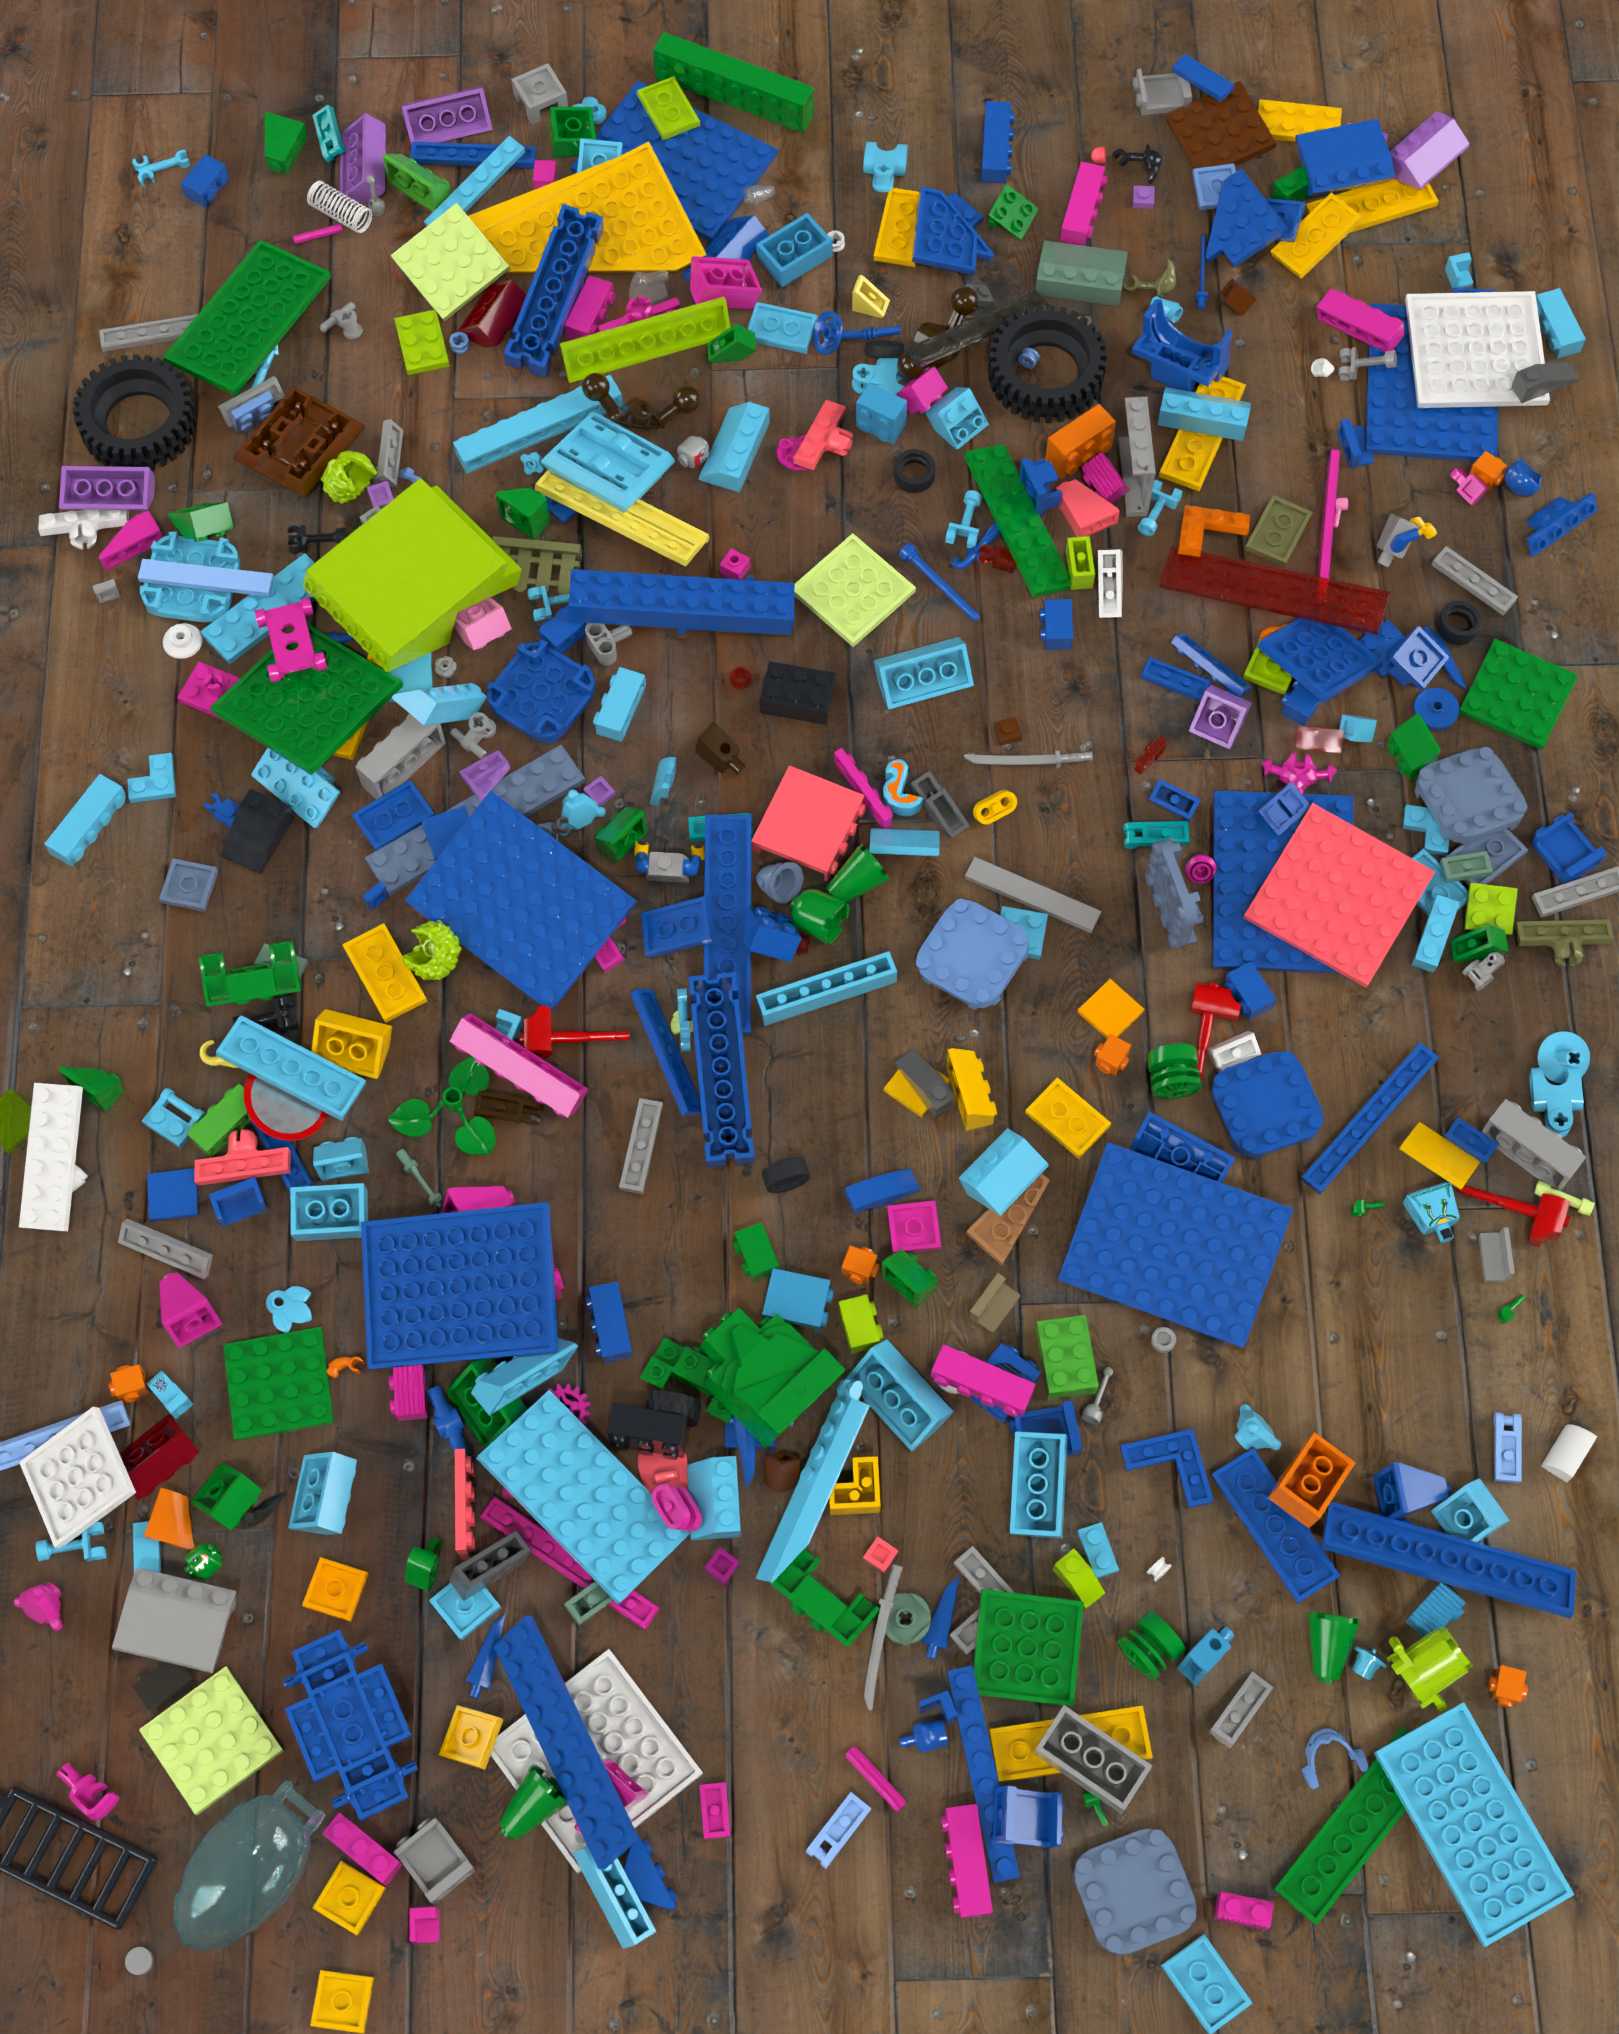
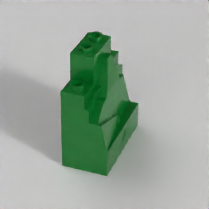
M738 1308L734 1313L728 1311L719 1320L721 1325L715 1329L712 1326L702 1336L705 1340L700 1345V1348L716 1363L706 1373L708 1378L704 1385L767 1449L794 1420L844 1373L845 1368L826 1349L821 1352L815 1350L778 1314L774 1315L771 1319L768 1317L764 1318L757 1326Z

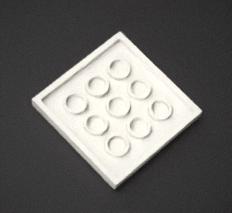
M97 1407L89 1409L19 1462L55 1548L65 1546L136 1493L100 1408Z

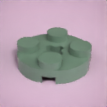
M895 1594L893 1599L895 1606L891 1608L885 1636L896 1644L909 1646L921 1641L928 1633L931 1622L930 1609L927 1603L916 1594ZM901 1613L904 1615L910 1613L912 1615L910 1618L912 1623L910 1625L906 1623L902 1625L900 1623L901 1618L899 1615Z

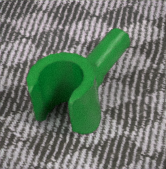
M1358 1200L1352 1205L1351 1214L1354 1217H1363L1366 1215V1209L1385 1207V1202L1366 1203L1364 1200Z
M1520 1295L1515 1301L1504 1306L1497 1313L1503 1324L1516 1317L1512 1310L1525 1300L1524 1295Z
M1090 1792L1083 1793L1085 1807L1094 1806L1102 1826L1109 1825L1101 1809L1100 1799Z

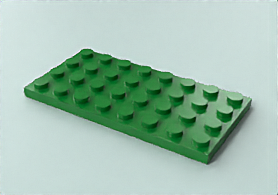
M259 240L163 356L164 362H168L173 367L236 396L331 279L330 271Z

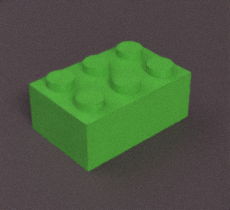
M1086 1315L1037 1321L1035 1332L1047 1401L1096 1394L1099 1385Z

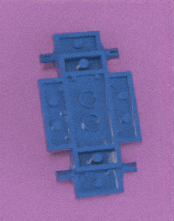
M339 1629L292 1651L297 1673L283 1678L284 1685L288 1689L301 1682L309 1698L285 1708V1711L313 1781L316 1783L339 1772L345 1786V1793L331 1799L332 1805L336 1809L350 1803L355 1808L359 1820L363 1821L409 1799L404 1786V1776L418 1770L414 1760L399 1767L389 1749L411 1738L412 1734L384 1666L381 1663L359 1674L355 1666V1657L369 1651L367 1644L363 1641L350 1647L345 1642L343 1634Z

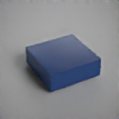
M379 882L362 897L365 905L370 910H374L389 896L386 887Z

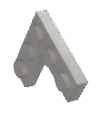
M973 1546L954 1562V1566L980 1595L981 1589L1014 1593ZM979 1609L950 1634L951 1639L966 1656L975 1649Z

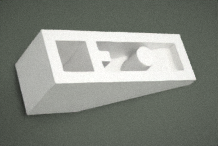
M1120 549L1098 550L1099 618L1122 617L1123 551Z

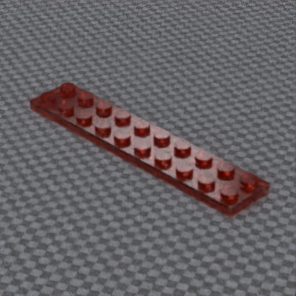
M1173 545L1171 547L1160 581V588L1365 633L1379 634L1390 598V592L1206 552H1201L1200 557L1178 554L1179 547Z

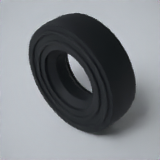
M872 340L866 342L865 354L872 357L899 358L904 353V344L895 341Z

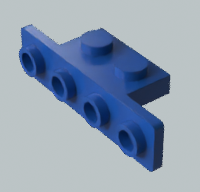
M1589 493L1576 503L1558 497L1527 520L1528 526L1537 531L1527 538L1529 554L1535 557L1597 512L1595 494Z

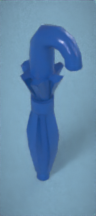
M994 523L985 532L981 541L975 547L968 549L967 556L963 561L959 562V558L955 557L952 566L957 570H963L969 567L975 560L978 562L982 551L1001 533L997 524Z

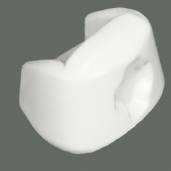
M1325 358L1316 359L1311 366V372L1314 377H1328L1335 369Z

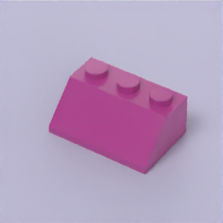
M693 256L691 259L690 291L696 304L724 296L727 308H754L762 293V289L749 260Z

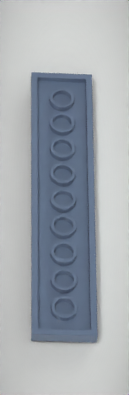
M559 745L502 778L491 791L527 817L567 794L570 790L586 783L566 750L562 745ZM474 794L447 811L465 806L470 817L482 801H479ZM423 825L365 857L367 864L379 882L386 887L388 896L424 877L435 862Z

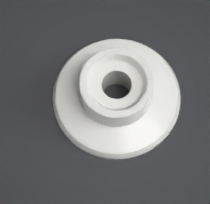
M186 623L177 624L165 633L163 648L168 655L174 658H188L199 651L202 646L203 637L197 627Z

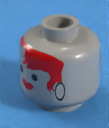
M689 436L677 448L679 463L683 467L688 466L689 468L696 469L709 457V445L700 436Z

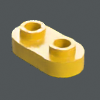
M1000 790L979 801L974 806L973 816L982 824H991L1013 812L1017 806V798L1008 790ZM1005 798V802L1001 804V800ZM986 808L985 813L981 815L982 809Z

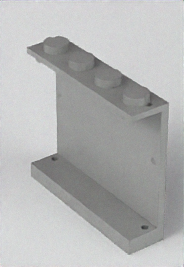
M1147 397L1125 398L1129 437L1118 438L1121 477L1130 489V491L1123 495L1126 517L1148 516L1156 474Z

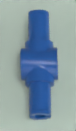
M440 1386L428 1390L427 1394L435 1410L433 1421L441 1438L444 1437L445 1441H449L454 1454L455 1449H465L467 1454L470 1455L462 1436L464 1425L456 1408L448 1405Z

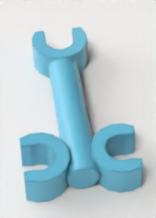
M185 150L178 151L173 158L149 164L147 156H143L144 162L138 164L136 159L132 160L135 170L139 172L138 179L142 187L145 186L144 180L146 178H150L152 183H155L154 172L177 165L182 168L190 166Z
M686 988L677 989L681 1052L691 1051Z

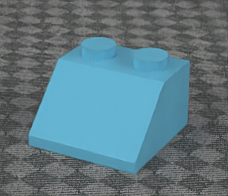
M350 1137L346 1138L343 1142H324L320 1146L314 1147L313 1164L322 1182L369 1173L366 1148L362 1138Z
M1480 1478L1466 1484L1431 1510L1448 1535L1476 1543L1510 1521Z

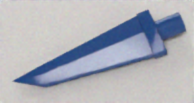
M1430 626L1424 627L1423 630L1450 657L1442 667L1456 684L1468 690L1443 638L1439 634H1434Z
M733 1416L745 1488L747 1489L755 1471L756 1438Z
M960 1575L946 1587L930 1623L929 1631L923 1638L922 1643L929 1646L926 1654L927 1659L936 1660L939 1649L947 1650Z
M506 1613L491 1625L469 1675H467L465 1682L472 1684L469 1694L470 1698L479 1700L482 1688L488 1690L491 1688L497 1658L494 1646L501 1639Z

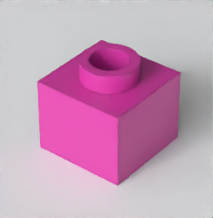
M731 548L719 565L720 574L729 579L742 580L750 569V558Z

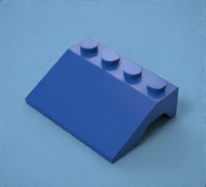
M1378 119L1295 136L1300 162L1305 167L1308 182L1307 199L1328 195L1331 192L1338 193L1388 183L1395 177L1391 154Z
M1150 1111L1129 1149L1223 1183L1235 1160V1157Z

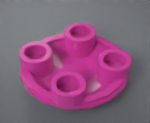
M806 435L800 438H784L779 441L776 452L777 458L782 465L793 470L808 469L793 463L794 456Z

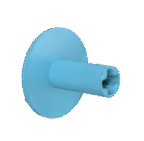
M1556 1032L1542 1042L1538 1050L1537 1060L1539 1068L1544 1070L1545 1077L1553 1082L1564 1084L1565 1075L1569 1067L1578 1066L1581 1071V1077L1585 1074L1590 1063V1052L1587 1044L1578 1035L1571 1032Z

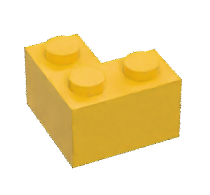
M878 1456L853 1458V1483L835 1484L829 1498L830 1515L880 1513Z

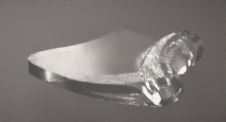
M638 270L630 284L629 300L631 298L636 300V296H644L650 300L651 306L658 301L669 298L664 282L669 280L667 271L644 273Z

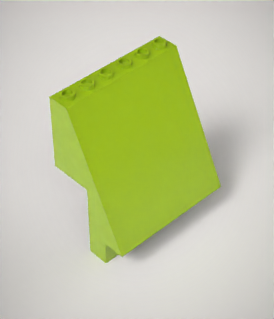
M420 478L309 567L305 572L303 587L375 659L376 663L381 665L388 673L448 645L457 613L518 585L522 568L438 486L431 488Z

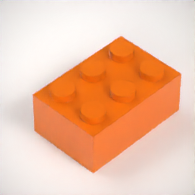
M1100 404L1096 405L1048 437L1046 462L1050 461L1061 480L1068 475H1073L1078 468L1088 463L1089 460H1092L1100 452L1106 453L1110 450L1113 443L1116 421Z
M1314 1432L1302 1444L1268 1498L1307 1528H1310L1321 1518L1356 1462Z

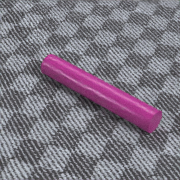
M341 224L295 235L293 239L295 244L341 233L343 230Z

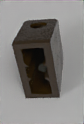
M715 722L698 737L695 753L720 773H724L729 768L738 775L746 766L738 758L739 746Z

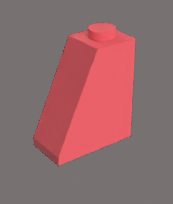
M1078 480L1065 481L1056 487V491L1061 490L1062 501L1059 508L1077 537L1089 536L1118 523L1119 509Z

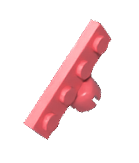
M825 400L794 456V464L814 470L825 451L839 456H846L848 454L847 451L852 446L851 438H853V434L848 430L838 427L845 414L846 406Z
M242 1129L240 1137H238V1130H235L228 1136V1152L226 1155L195 1160L194 1182L200 1186L291 1173V1151L288 1147L257 1151V1136L253 1131Z

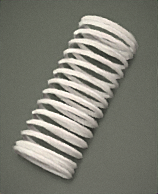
M322 181L315 182L309 189L307 202L310 206L342 223L344 226L346 225V227L358 234L364 232L369 227L372 220L371 209L359 204V202H356L354 199L352 200L347 195L333 189L332 186ZM322 184L323 186L316 194L315 203H313V195L318 186ZM322 190L321 195L317 200L318 194ZM347 200V203L345 204L342 213L339 215L340 210L342 209L345 201ZM358 207V210L356 211L353 220L350 222L351 217L353 216L356 208ZM366 211L365 216H364V219H363L362 222L357 226V223L360 221V219H361L363 213ZM367 211H369V217L366 224L360 230H357V228H359L365 221L367 217Z

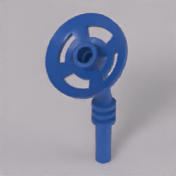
M826 311L820 315L815 323L813 343L819 353L828 355L836 350L841 339H864L866 341L867 338L869 340L873 338L875 340L877 337L899 335L901 330L900 326L875 328L873 326L872 329L864 327L863 330L843 331L840 316L836 312ZM833 317V320H830L825 324V321L827 319ZM821 331H823V338L825 341L823 344L821 343L820 339Z

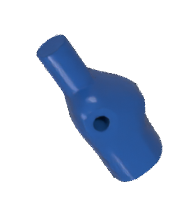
M943 1719L915 1724L912 1735L899 1737L901 1748L916 1745L920 1753L949 1746Z

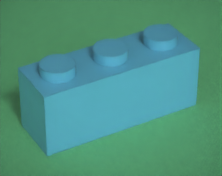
M1558 288L1537 294L1536 302L1540 330L1545 334L1550 350L1554 351L1557 359L1581 352L1586 338L1561 289Z
M619 667L617 674H613L611 677V688L608 693L604 694L601 711L596 712L593 724L598 735L622 742L645 690L646 680L644 674Z
M1437 894L1412 961V966L1432 973L1435 972L1454 921L1459 901Z

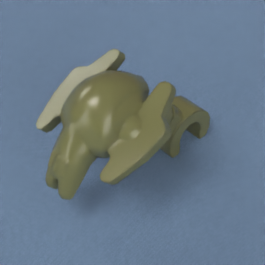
M1168 259V269L1156 282L1140 281L1137 276L1133 275L1134 286L1129 287L1126 282L1123 283V286L1131 292L1137 289H1156L1157 296L1163 298L1164 294L1169 293L1175 287V266Z

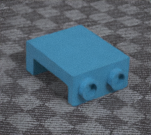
M773 1268L762 1312V1320L766 1317L771 1319L774 1315L778 1314L787 1323L814 1328L815 1332L820 1333L821 1326L826 1327L829 1312H825L826 1304L832 1303L834 1289L830 1288V1280Z

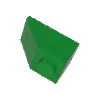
M734 324L707 343L708 361L719 363L744 360L756 351L755 333L738 324Z
M1490 924L1450 940L1453 960L1456 963L1475 960L1482 961L1490 953L1497 952L1503 955L1509 952L1505 930Z

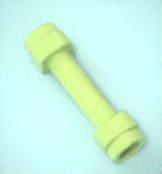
M1540 1180L1534 1191V1194L1540 1197L1545 1193L1570 1201L1569 1205L1577 1208L1579 1213L1588 1216L1592 1213L1595 1205L1594 1202L1586 1198L1580 1200L1551 1188V1184Z

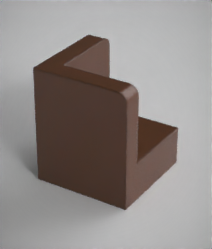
M1233 278L1218 294L1227 305L1241 316L1245 314L1256 300L1249 291Z
M785 1450L765 1456L764 1484L779 1493L796 1488L800 1476L801 1459Z

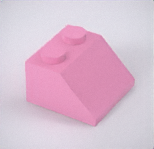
M491 597L458 612L454 624L464 643L473 650L483 648L488 642L504 636L507 631L512 629L503 607Z

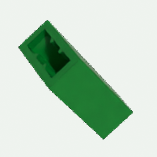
M266 112L265 158L268 169L276 173L288 175L308 138L304 123Z

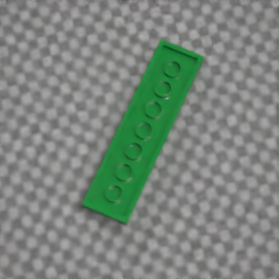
M1005 445L966 451L964 459L1032 597L1035 598L1071 590L1070 576L1040 515L1035 512V505L1029 497L1024 483H1021L1019 480L1020 475Z
M1401 1726L1388 1744L1409 1732ZM1377 1758L1273 1889L1314 1926L1320 1922L1406 1811Z

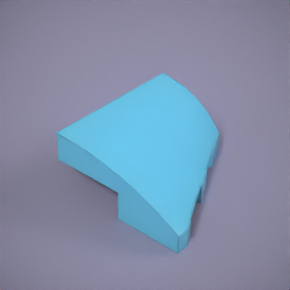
M667 757L659 762L650 805L659 806L661 797L668 798L669 789L672 788L676 771V757Z

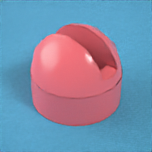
M1098 147L1092 151L1091 159L1095 164H1106L1105 147Z

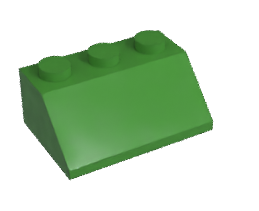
M385 154L383 156L388 184L430 211L434 212L451 195L450 184L445 179H440L428 168L421 167L414 159L407 158L403 154Z

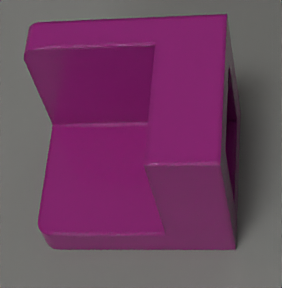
M719 1547L704 1567L705 1574L726 1588L729 1584L728 1580L739 1567L740 1561Z

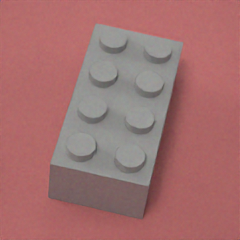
M409 713L406 720L400 726L394 727L385 740L378 742L371 753L358 761L355 767L362 787L377 800L402 785L446 744L441 724L423 725Z
M1507 1099L1496 1110L1482 1131L1483 1134L1499 1143L1496 1149L1540 1181L1551 1184V1188L1558 1191L1564 1188L1586 1159V1156L1583 1155L1578 1147L1569 1145L1562 1140V1137L1557 1132L1548 1130L1539 1119L1529 1116L1522 1111V1108L1517 1103L1510 1102Z
M1065 1705L1034 1751L1036 1756L1120 1814L1125 1811L1152 1768L1151 1764Z

